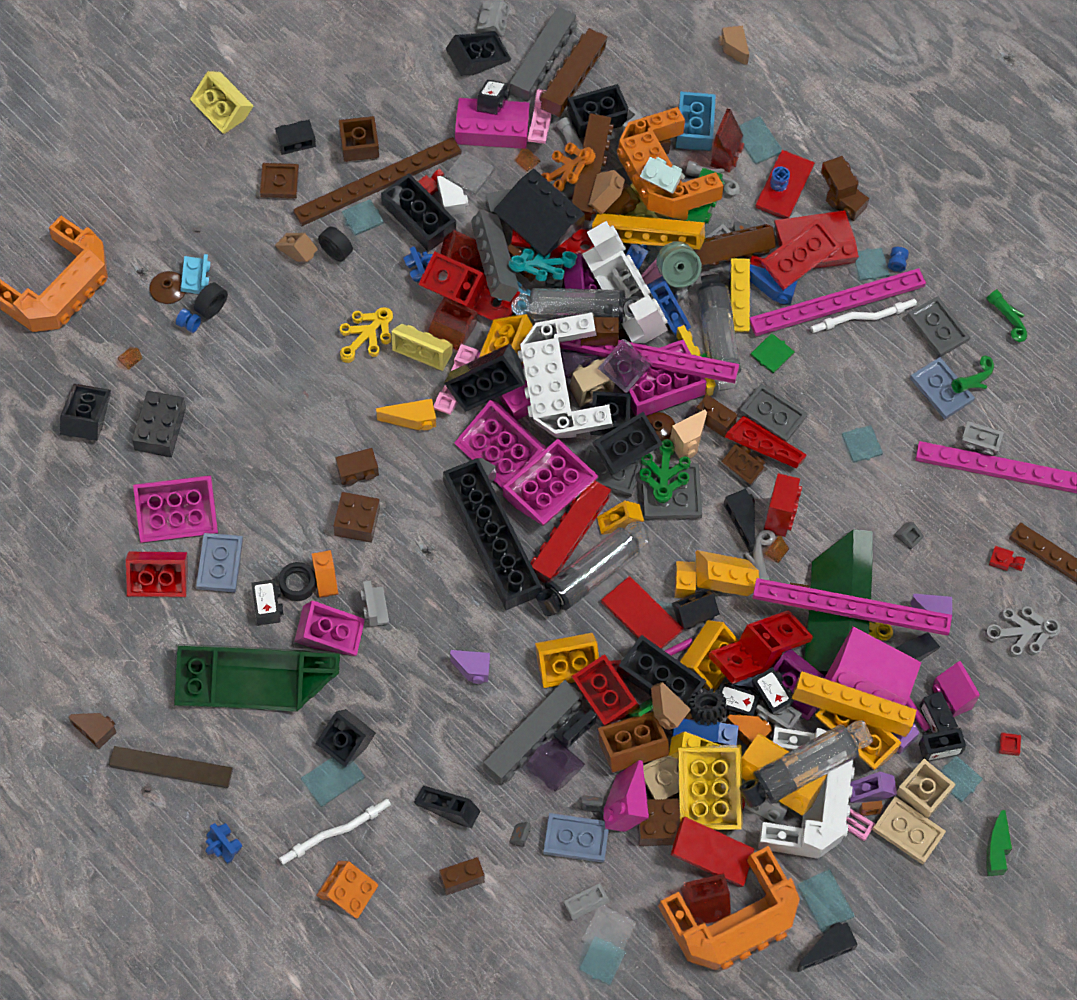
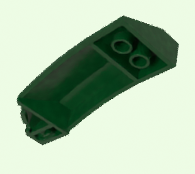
M853 529L814 559L811 567L810 588L871 600L873 531ZM809 610L807 630L813 638L811 642L806 643L804 660L821 674H827L852 626L869 634L870 621Z
M176 644L174 706L229 707L298 712L305 703L339 674L340 653L243 646Z

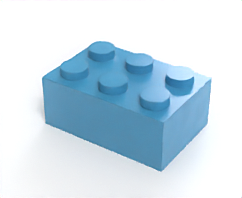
M680 91L678 108L685 119L684 134L676 136V148L711 151L716 94Z

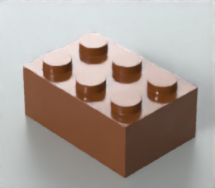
M654 711L643 714L640 717H633L598 728L599 744L612 773L626 769L639 760L646 763L669 755L668 739L659 721L654 717Z

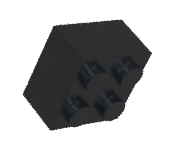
M593 391L591 408L609 405L613 427L590 431V435L604 436L630 420L631 393Z

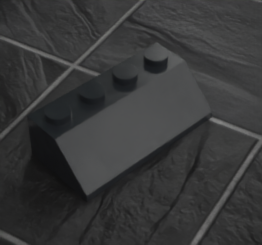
M509 343L450 371L444 384L462 409L467 412L525 385V378L521 360Z

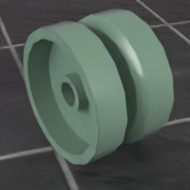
M684 242L666 244L660 250L656 262L659 273L669 285L674 287L692 285L701 273L702 264L699 256Z

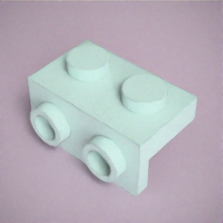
M650 157L640 175L642 179L672 194L679 181L685 178L681 168L675 165L670 167L666 165L665 160L656 157V159Z

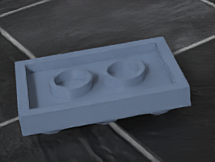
M941 357L918 370L910 377L911 381L944 420L974 402L975 397L968 389L959 394L953 391L951 383L958 377Z
M204 533L196 584L197 589L236 592L243 536Z
M549 813L543 854L604 863L609 829H605V821Z

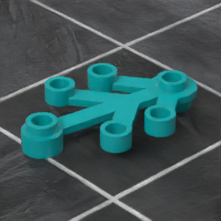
M524 249L522 255L513 256L508 265L515 272L527 271L536 275L535 278L538 281H545L547 272L553 273L554 279L561 280L564 277V270L550 265L563 264L564 267L572 268L576 264L577 255L566 251L563 253L562 258L548 259L550 254L544 258L538 253L533 259L534 251Z

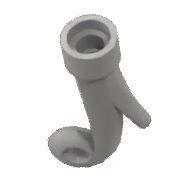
M568 117L561 119L557 123V127L563 133L566 142H571L582 150L583 145L573 129L570 119Z
M689 161L685 172L686 175L699 177L702 168L720 174L724 173V169L702 167L695 162ZM723 175L725 192L729 195L738 194L740 192L738 183Z
M763 530L755 537L753 557L749 553H745L747 560L759 570V579L769 580V576L766 572L762 545H771L776 539L775 534L770 530Z

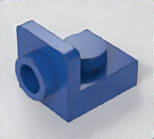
M632 243L626 256L629 254L636 268L640 270L647 254L651 250L647 248L648 245Z

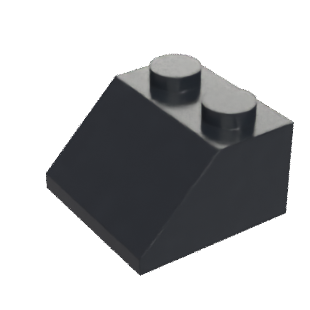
M347 709L334 713L315 744L347 768L368 747L376 732Z

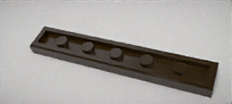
M114 746L109 766L113 768L222 788H229L233 767Z

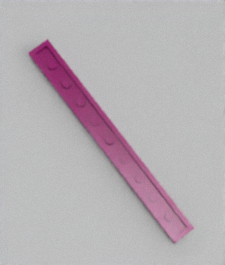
M918 268L750 317V325L756 337L925 287L926 282Z
M581 339L560 342L562 349L734 384L739 370V364L622 340H618V346H581Z
M919 441L915 461L1077 493V473L922 441Z
M759 578L756 579L753 599L946 636H949L952 620V615Z

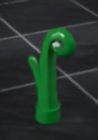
M998 289L994 290L986 299L1015 327L1011 330L1012 339L1017 342L1025 341L1028 336L1027 330L1019 318H1023L1024 314L1011 306Z
M982 356L980 366L984 371L954 379L951 383L953 391L959 394L970 388L986 389L987 385L981 382L985 381L993 373V360L989 356Z

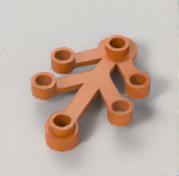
M569 142L565 146V152L570 155L575 154L578 157L572 160L556 150L552 154V160L565 165L552 173L547 172L541 175L549 182L555 181L553 186L561 192L565 188L566 182L571 184L577 182L584 165H590L594 161L595 153L593 149L586 147L581 150L575 144ZM563 174L560 180H556L557 177Z

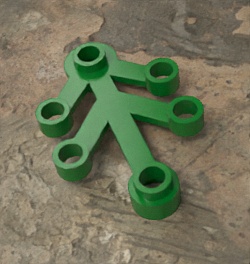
M669 439L663 440V445L659 447V452L662 455L661 468L652 461L653 456L650 453L641 458V463L648 468L641 469L639 477L654 490L653 496L660 503L668 502L672 498L674 490L689 482V474L681 471L690 467V458L686 456L681 457L679 463L669 469L670 456L673 455L675 448L674 443ZM651 471L660 479V484L651 477ZM678 474V479L668 485V480Z

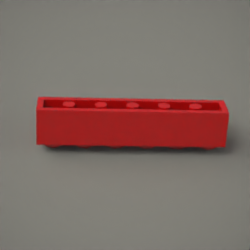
M594 481L581 492L578 499L575 498L572 501L570 511L563 514L559 527H554L548 543H543L540 548L541 553L531 561L538 580L543 583L555 580L610 499L611 489Z

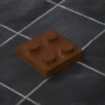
M262 163L260 197L297 199L299 164Z

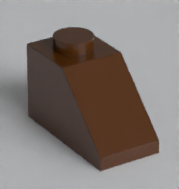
M101 713L71 714L68 717L70 723L98 749L116 734L115 722L109 716L104 717Z

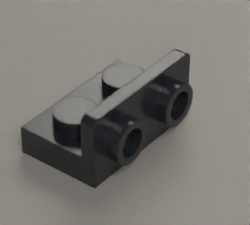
M580 709L554 733V737L568 749L596 723L597 714L592 710L586 713L583 709Z

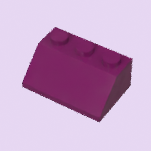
M578 253L576 254V264L572 268L563 266L566 298L595 299L596 292H603L583 255Z
M792 649L785 652L773 667L775 672H785L782 675L784 679L782 683L786 688L789 687L792 692H794L796 681L801 671L825 678L823 674ZM787 675L790 676V684L786 681ZM794 700L791 706L802 713L801 716L807 721L819 709Z

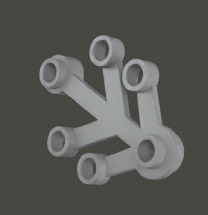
M1026 606L1021 611V617L1016 615L1010 608L1005 609L1002 613L1004 621H1012L1019 627L1001 629L1000 626L993 624L987 628L985 635L992 642L998 641L1001 637L1022 635L1019 641L1012 645L1010 649L1011 656L1019 657L1023 647L1033 634L1042 633L1038 640L1029 647L1030 654L1038 655L1049 637H1056L1061 627L1057 620L1052 618L1045 620L1035 613L1031 607ZM1024 611H1029L1030 615H1026ZM1005 613H1010L1011 617H1007ZM1024 619H1032L1038 625L1032 626ZM1047 627H1052L1053 631L1048 630ZM990 633H995L996 637L991 636ZM1032 647H1037L1038 651H1034ZM1013 649H1018L1019 653H1015Z

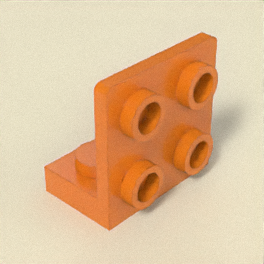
M338 861L317 893V896L322 900L333 901L352 917L359 918L377 889L378 883L351 862Z

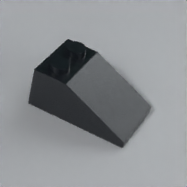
M496 32L454 35L446 47V51L460 76L476 75L511 60Z
M74 383L60 415V435L98 441L111 390Z

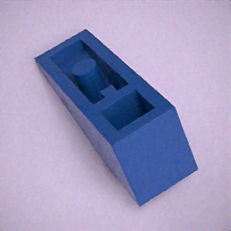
M750 265V282L773 301L791 305L797 281L783 291L765 268Z
M661 276L647 284L674 335L676 336L677 327L685 325L686 330L690 329L691 325L665 279Z
M683 719L677 728H673L672 737L685 731L719 745H736L739 726L717 722L715 725L713 722H710V725L707 726L706 722L704 725H701L700 721L697 723L692 719Z

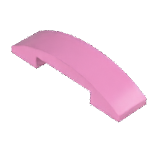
M537 89L528 142L546 144L552 114L541 109L542 101H540V96L543 91L547 90Z
M461 344L454 359L452 370L476 360L475 355L478 354L479 350ZM444 385L442 392H439L434 409L451 415L458 402L446 385Z

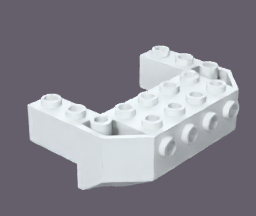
M607 221L588 231L587 234L595 247L582 255L603 292L620 293V290H625L626 298L631 296L641 298L637 302L629 304V308L635 318L625 315V321L621 323L631 342L647 343L668 331L665 325L668 321L656 299L653 298L630 255L625 256L623 251L626 248L614 226L609 227Z
M592 313L535 323L521 343V350L518 351L519 358L524 363L525 369H523V374L528 387L524 388L526 399L530 398L531 406H528L529 417H533L538 426L556 438L576 437V434L613 427L609 405L571 411L560 342L597 336Z
M775 727L771 741L801 758L837 737L821 728H817L815 733ZM844 752L817 767L816 769L826 774L827 777L813 807L803 815L802 827L797 828L763 822L760 829L758 849L769 846L770 850L774 852L819 859L841 843L843 836L846 837L848 833L846 818L850 814V805H848V800L852 795L850 782L854 777L855 770L852 767L853 756L849 757Z

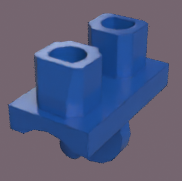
M415 246L410 248L411 253L403 259L408 268L417 265L416 269L410 271V275L414 282H418L421 280L433 254H428L425 251L422 253V257L420 252H417Z
M214 823L209 827L210 831L206 835L208 839L205 842L208 844L205 852L208 855L214 853L217 857L222 856L228 864L233 861L234 856L241 850L242 844L238 839L229 842L226 837L230 836L231 831L227 824L217 826Z

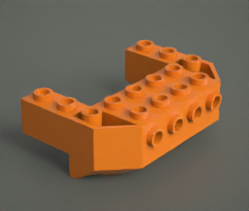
M676 107L628 122L619 140L617 154L647 210L671 218L686 220L688 218V210L722 200L724 185L716 172L686 182L680 180L673 194L640 177L650 157L654 159L659 157L666 161V165L672 167V163L659 141L684 134L685 119L679 108Z
M60 216L49 227L51 238L76 255V258L40 296L29 288L21 294L0 279V310L32 332L60 329L63 324L65 325L69 322L75 312L82 308L83 303L87 299L93 297L95 291L100 286H103L108 278L103 242L89 227L82 230L63 216Z
M769 846L751 854L747 860L766 896L708 927L705 923L697 926L679 892L660 901L658 907L688 962L713 970L720 968L726 970L734 965L733 961L739 958L743 961L752 955V951L758 949L760 952L770 946L769 942L773 940L779 942L788 937L787 933L792 928L800 899L792 878L787 880Z

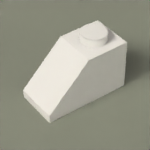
M438 176L437 187L441 205L451 215L464 214L466 206H468L467 195L463 194L461 187L442 176Z

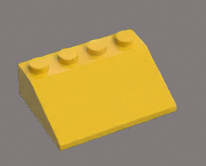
M741 745L678 748L680 822L682 817L685 816L711 829H742L743 802L739 789L742 785Z

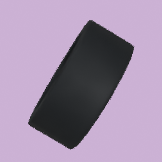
M327 227L318 237L322 249L337 261H344L353 251L350 240L335 227Z
M215 282L208 284L197 296L194 310L206 319L214 317L224 306L228 292Z
M290 563L279 574L278 581L281 593L291 601L306 600L312 596L316 589L315 573L305 563ZM292 573L306 574L309 579V585L300 591L289 589L286 585V579Z

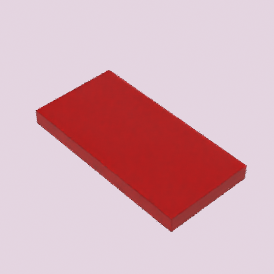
M782 150L772 172L776 167L787 168L790 172L788 187L780 192L773 190L770 185L771 172L755 208L782 219L789 218L814 168L815 162Z
M816 219L761 260L760 263L784 291L840 249L841 246L820 220Z
M630 576L601 599V603L638 639L643 635L661 649L683 632L684 628Z
M684 816L681 819L670 855L732 884L743 887L750 867L747 860L754 853L755 848Z

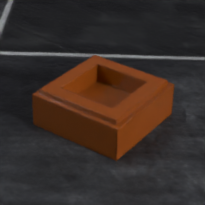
M882 800L861 803L859 813L862 816L880 814L883 808Z

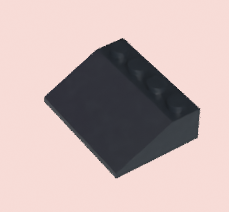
M534 168L515 184L493 210L495 214L544 258L584 226L585 213Z

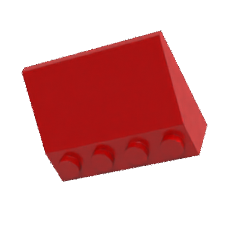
M845 211L774 220L779 247L816 219L820 220L841 246L840 249L813 269L853 264L859 257L856 240Z

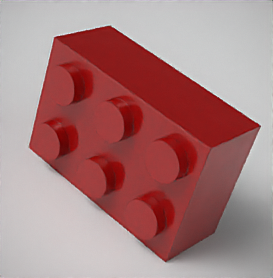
M777 474L764 530H770L775 535L786 537L787 530L791 531L802 491V486H799L800 478Z
M605 654L572 676L604 726L618 722L627 716L628 713L640 707Z

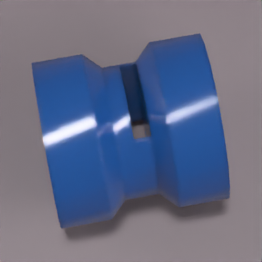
M776 167L773 170L770 181L773 190L779 192L786 190L790 178L789 170L785 167Z
M893 247L890 253L891 259H889L888 268L895 272L904 271L909 255L908 250L903 247Z
M185 308L179 312L176 318V325L186 327L187 331L194 333L201 323L200 316L192 315Z

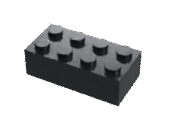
M410 173L381 192L382 205L428 252L456 232V219Z
M643 635L639 637L617 669L619 674L650 696H652V686L663 682L688 707L690 706L692 695H697L696 691H701L706 683L705 679Z

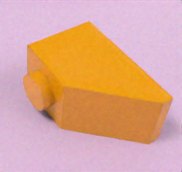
M626 500L597 517L600 531L603 535L615 533L619 530H630L644 522L640 504Z
M676 561L674 598H685L696 591V563Z

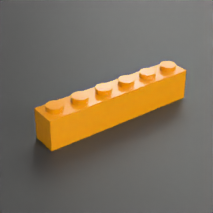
M597 213L592 223L593 229L607 221L609 227L614 226L622 243L665 246L671 242H684L692 249H701L705 240V222Z
M801 671L796 681L792 695L794 700L907 737L913 727L917 711L916 709Z

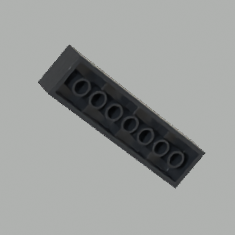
M479 458L443 471L445 487L505 610L535 599L537 594L542 591V586Z

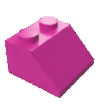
M961 661L937 676L933 683L934 693L942 692L953 717L973 709L980 696Z

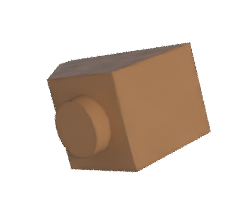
M743 25L722 28V33L719 35V45L723 46L724 53L744 65L748 64L749 50Z
M615 170L597 174L589 205L599 214H603L621 195L625 179Z
M286 233L275 244L277 249L297 262L310 261L318 250L306 233Z
M663 682L653 685L651 692L654 717L665 729L677 728L691 709Z

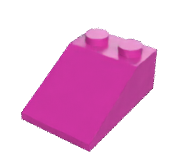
M312 600L303 605L294 642L314 649L357 656L365 619Z
M637 761L616 775L604 807L605 829L626 832L649 818L643 761Z

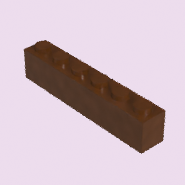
M590 28L585 34L581 35L579 43L574 45L570 57L567 56L565 58L563 67L557 70L555 79H551L547 91L542 92L540 96L542 110L558 117L561 116L567 107L568 98L575 95L605 50L608 36Z
M591 113L583 149L586 147L593 149L595 159L590 165H584L575 184L572 203L585 213V220L591 221L592 214L596 215V210L589 205L596 176L599 173H603L601 172V167L606 165L607 156H604V152L609 150L610 140H607V137L612 135L613 125L610 124L611 117Z
M763 224L707 237L701 249L693 250L700 258L701 268L705 264L717 265L722 260L731 261V258L736 259L739 256L750 257L755 252L767 253L770 249L776 248L773 226Z

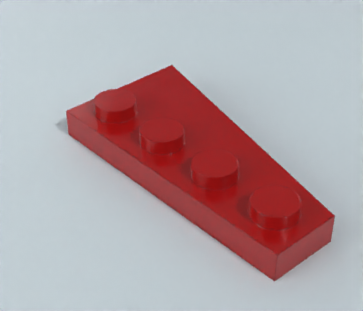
M745 416L725 436V438L796 469L807 456V454Z

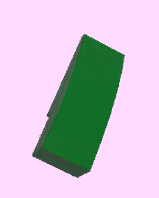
M1001 810L989 836L986 854L987 876L1004 875L1007 871L1005 855L1010 853L1012 845L1006 810Z

